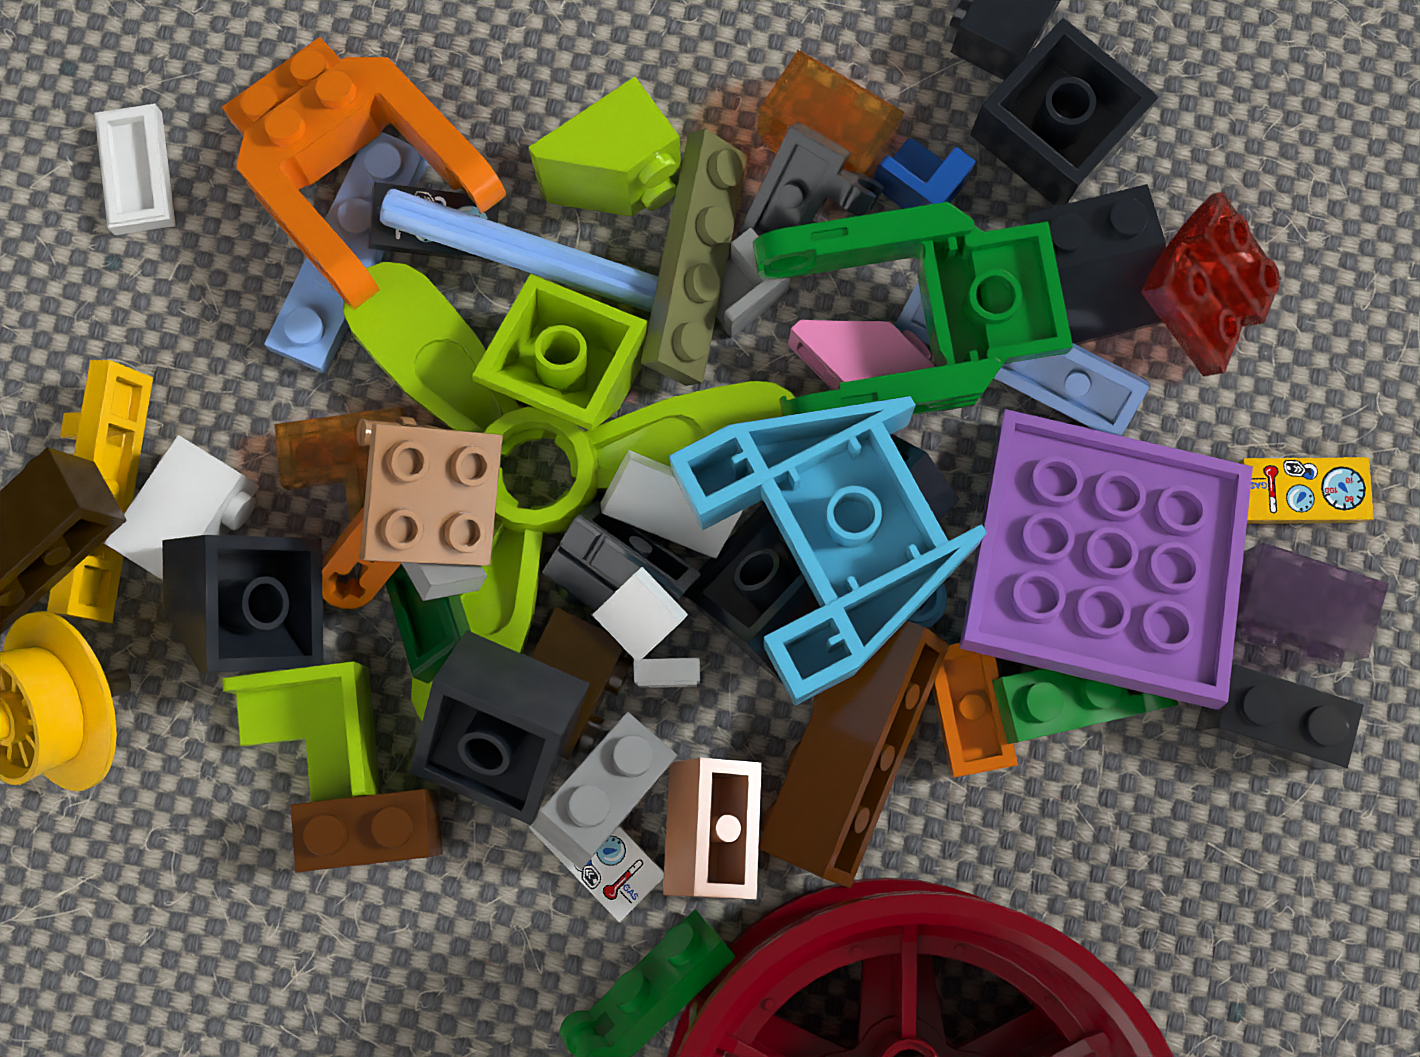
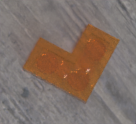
M401 407L274 424L281 486L286 490L345 482L350 524L365 504L370 446H359L357 443L356 430L360 419L394 422L399 416L405 417L404 410Z

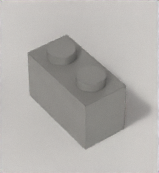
M627 712L543 806L532 828L582 870L664 775L678 755Z

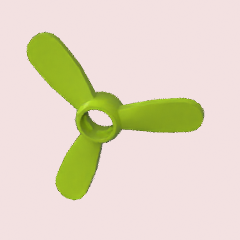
M382 262L366 267L380 290L355 310L351 309L345 301L343 302V313L353 337L410 399L445 426H448L450 430L503 435L500 464L505 456H508L517 446L527 441L542 440L543 438L555 439L554 443L566 453L570 461L571 477L576 479L570 490L566 489L557 500L547 505L531 506V509L518 508L519 502L508 493L503 483V469L499 468L490 566L481 565L487 577L479 591L459 594L471 632L521 654L524 653L533 623L546 537L568 530L578 514L593 504L598 492L607 491L628 450L671 467L669 455L728 425L782 417L780 397L786 396L787 400L795 398L791 392L776 383L749 381L670 397L599 425L593 431H584L581 426L536 407L528 406L520 409L514 398L473 382L472 375L486 352L484 346L473 330L424 274L409 265ZM412 676L411 700L420 720L423 721L432 682L427 684Z

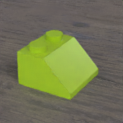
M635 76L528 147L540 194L550 204L632 217L644 208H647L648 211H653L662 207L676 194L681 171L680 136Z
M530 274L472 375L473 382L593 431L620 409L643 365L641 364V358L646 339L647 321Z

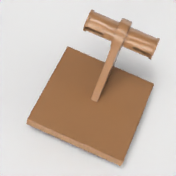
M399 416L394 422L360 419L356 430L357 443L359 446H370L360 559L367 561L490 566L503 435L450 430L448 426L416 424L415 419L412 417Z

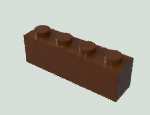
M905 621L855 675L814 696L813 714L802 740L794 746L790 753L787 765L788 774L777 800L770 805L765 813L762 823L763 834L759 841L758 849L818 877L851 888L948 650V643L926 627Z

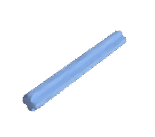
M390 189L384 197L380 210V221L386 226L648 312L652 310L658 276L396 189Z

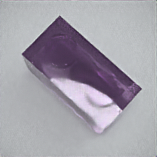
M1263 542L1245 550L1243 554L1236 627L1242 629L1240 637L1248 642L1271 648H1278L1280 642L1304 649L1302 658L1306 661L1325 667L1341 668L1344 662L1369 658L1389 583Z

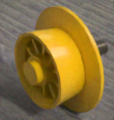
M36 611L25 614L17 619L7 633L3 651L0 652V780L10 785H21L43 774L61 788L70 791H83L99 784L110 770L115 755L117 736L112 697L128 693L131 689V680L128 673L122 668L104 673L98 659L83 636L68 621L51 612Z

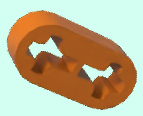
M364 507L328 550L322 561L323 599L330 605L340 609H356L366 605L401 564V562L360 559ZM357 562L362 563L359 580L352 578L346 584L337 580L338 573L346 575Z

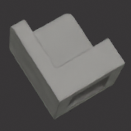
M749 228L731 243V258L726 264L715 319L731 338L788 294L790 278L764 279L758 276L752 243L759 236L752 228Z

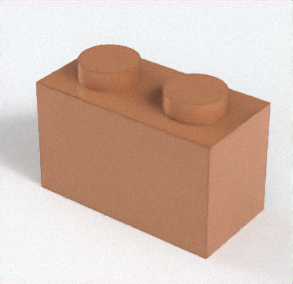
M695 758L673 762L670 765L663 882L664 896L756 899L762 763Z

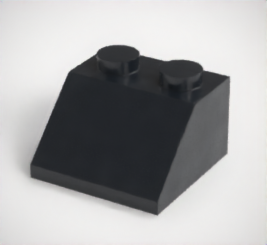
M1148 184L1025 215L1020 226L1047 221L1049 223L1072 343L1080 345L1160 325L1167 320L1166 241Z
M198 535L162 540L163 608L199 673L289 670L324 665L322 538Z
M466 630L433 679L409 772L528 825H532L575 730L590 683Z

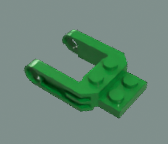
M942 202L777 229L760 235L752 243L757 273L759 277L764 279H785L908 258H916L920 263L917 278L932 359L937 367L841 382L837 390L808 394L787 400L786 396H782L779 399L782 417L911 396L915 403L912 416L971 407L976 404L1003 364L1068 354L1073 348L1048 221L983 232L974 225V220L949 202Z

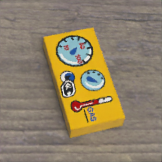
M1369 457L1243 458L1237 462L1253 466L1247 524L1366 523L1374 519Z

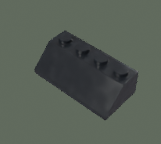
M890 434L891 439L939 523L960 499L926 451L894 434ZM763 502L724 543L717 558L711 557L698 571L701 573V577L687 596V599L746 655L782 683L764 649V637L821 607L765 502Z

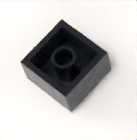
M1063 17L981 105L970 135L1051 204L1059 206L1071 203L1141 126L1160 96Z

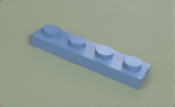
M917 282L895 327L901 331H911L921 341L930 345L919 284ZM1072 343L1073 348L1068 354L1003 364L994 377L1094 430L1122 436L1150 388L1148 381Z

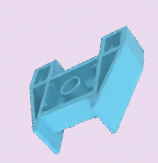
M911 396L732 424L669 455L672 473L702 531L764 500L821 607L764 637V649L794 706L855 675L976 549L987 534L981 524L948 541L891 439L890 434L908 426L915 408V403Z

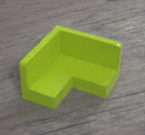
M352 661L222 678L223 692L236 694L240 746L250 747L305 740L311 802L381 794L369 667Z

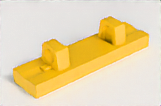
M90 360L81 412L64 413L60 437L76 440L74 455L95 462L121 511L125 514L133 502L153 377L112 360ZM105 540L50 590L47 612L92 622L113 623L124 556L104 544Z

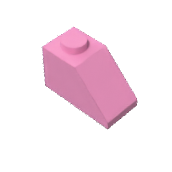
M799 320L790 331L788 346L832 390H837L841 382L935 367L928 360L931 354L921 339L909 330H904L901 333L891 322Z

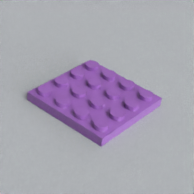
M1005 409L999 421L981 522L987 534L976 550L959 649L1219 710L1228 702L1253 466Z

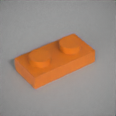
M960 643L949 645L932 691L950 778L1017 766L1018 762L1014 743L1007 744L992 680L999 679L995 657L959 649Z

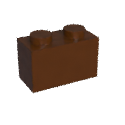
M422 789L290 804L295 873L428 858L443 854L437 789Z

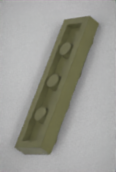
M706 128L688 133L641 358V364L685 386L701 384L704 380L748 158L746 154Z

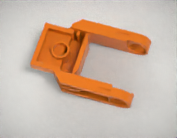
M319 37L222 106L230 122L243 135L236 165L239 173L244 177L249 188L255 193L259 203L353 310L373 297L380 289L357 256L300 193L299 189L310 186L378 137L384 127L391 123L454 191L461 188L476 204L481 214L506 197V191L500 179L485 158L388 57H345L341 60Z

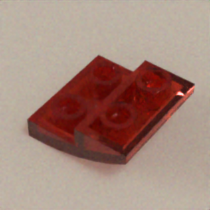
M1221 191L1211 194L1181 226L1157 260L1141 293L1204 377L1226 372L1235 345L1239 341L1242 327L1265 323L1275 294L1279 290L1281 277L1275 262L1266 256L1250 232L1246 219L1241 214H1238L1225 193Z

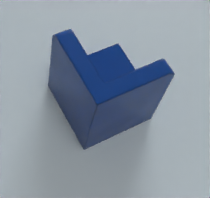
M910 138L902 145L893 158L886 155L877 166L874 180L884 186L882 194L902 209L942 202L951 203L967 183L976 161L958 147H955L943 161L915 139Z

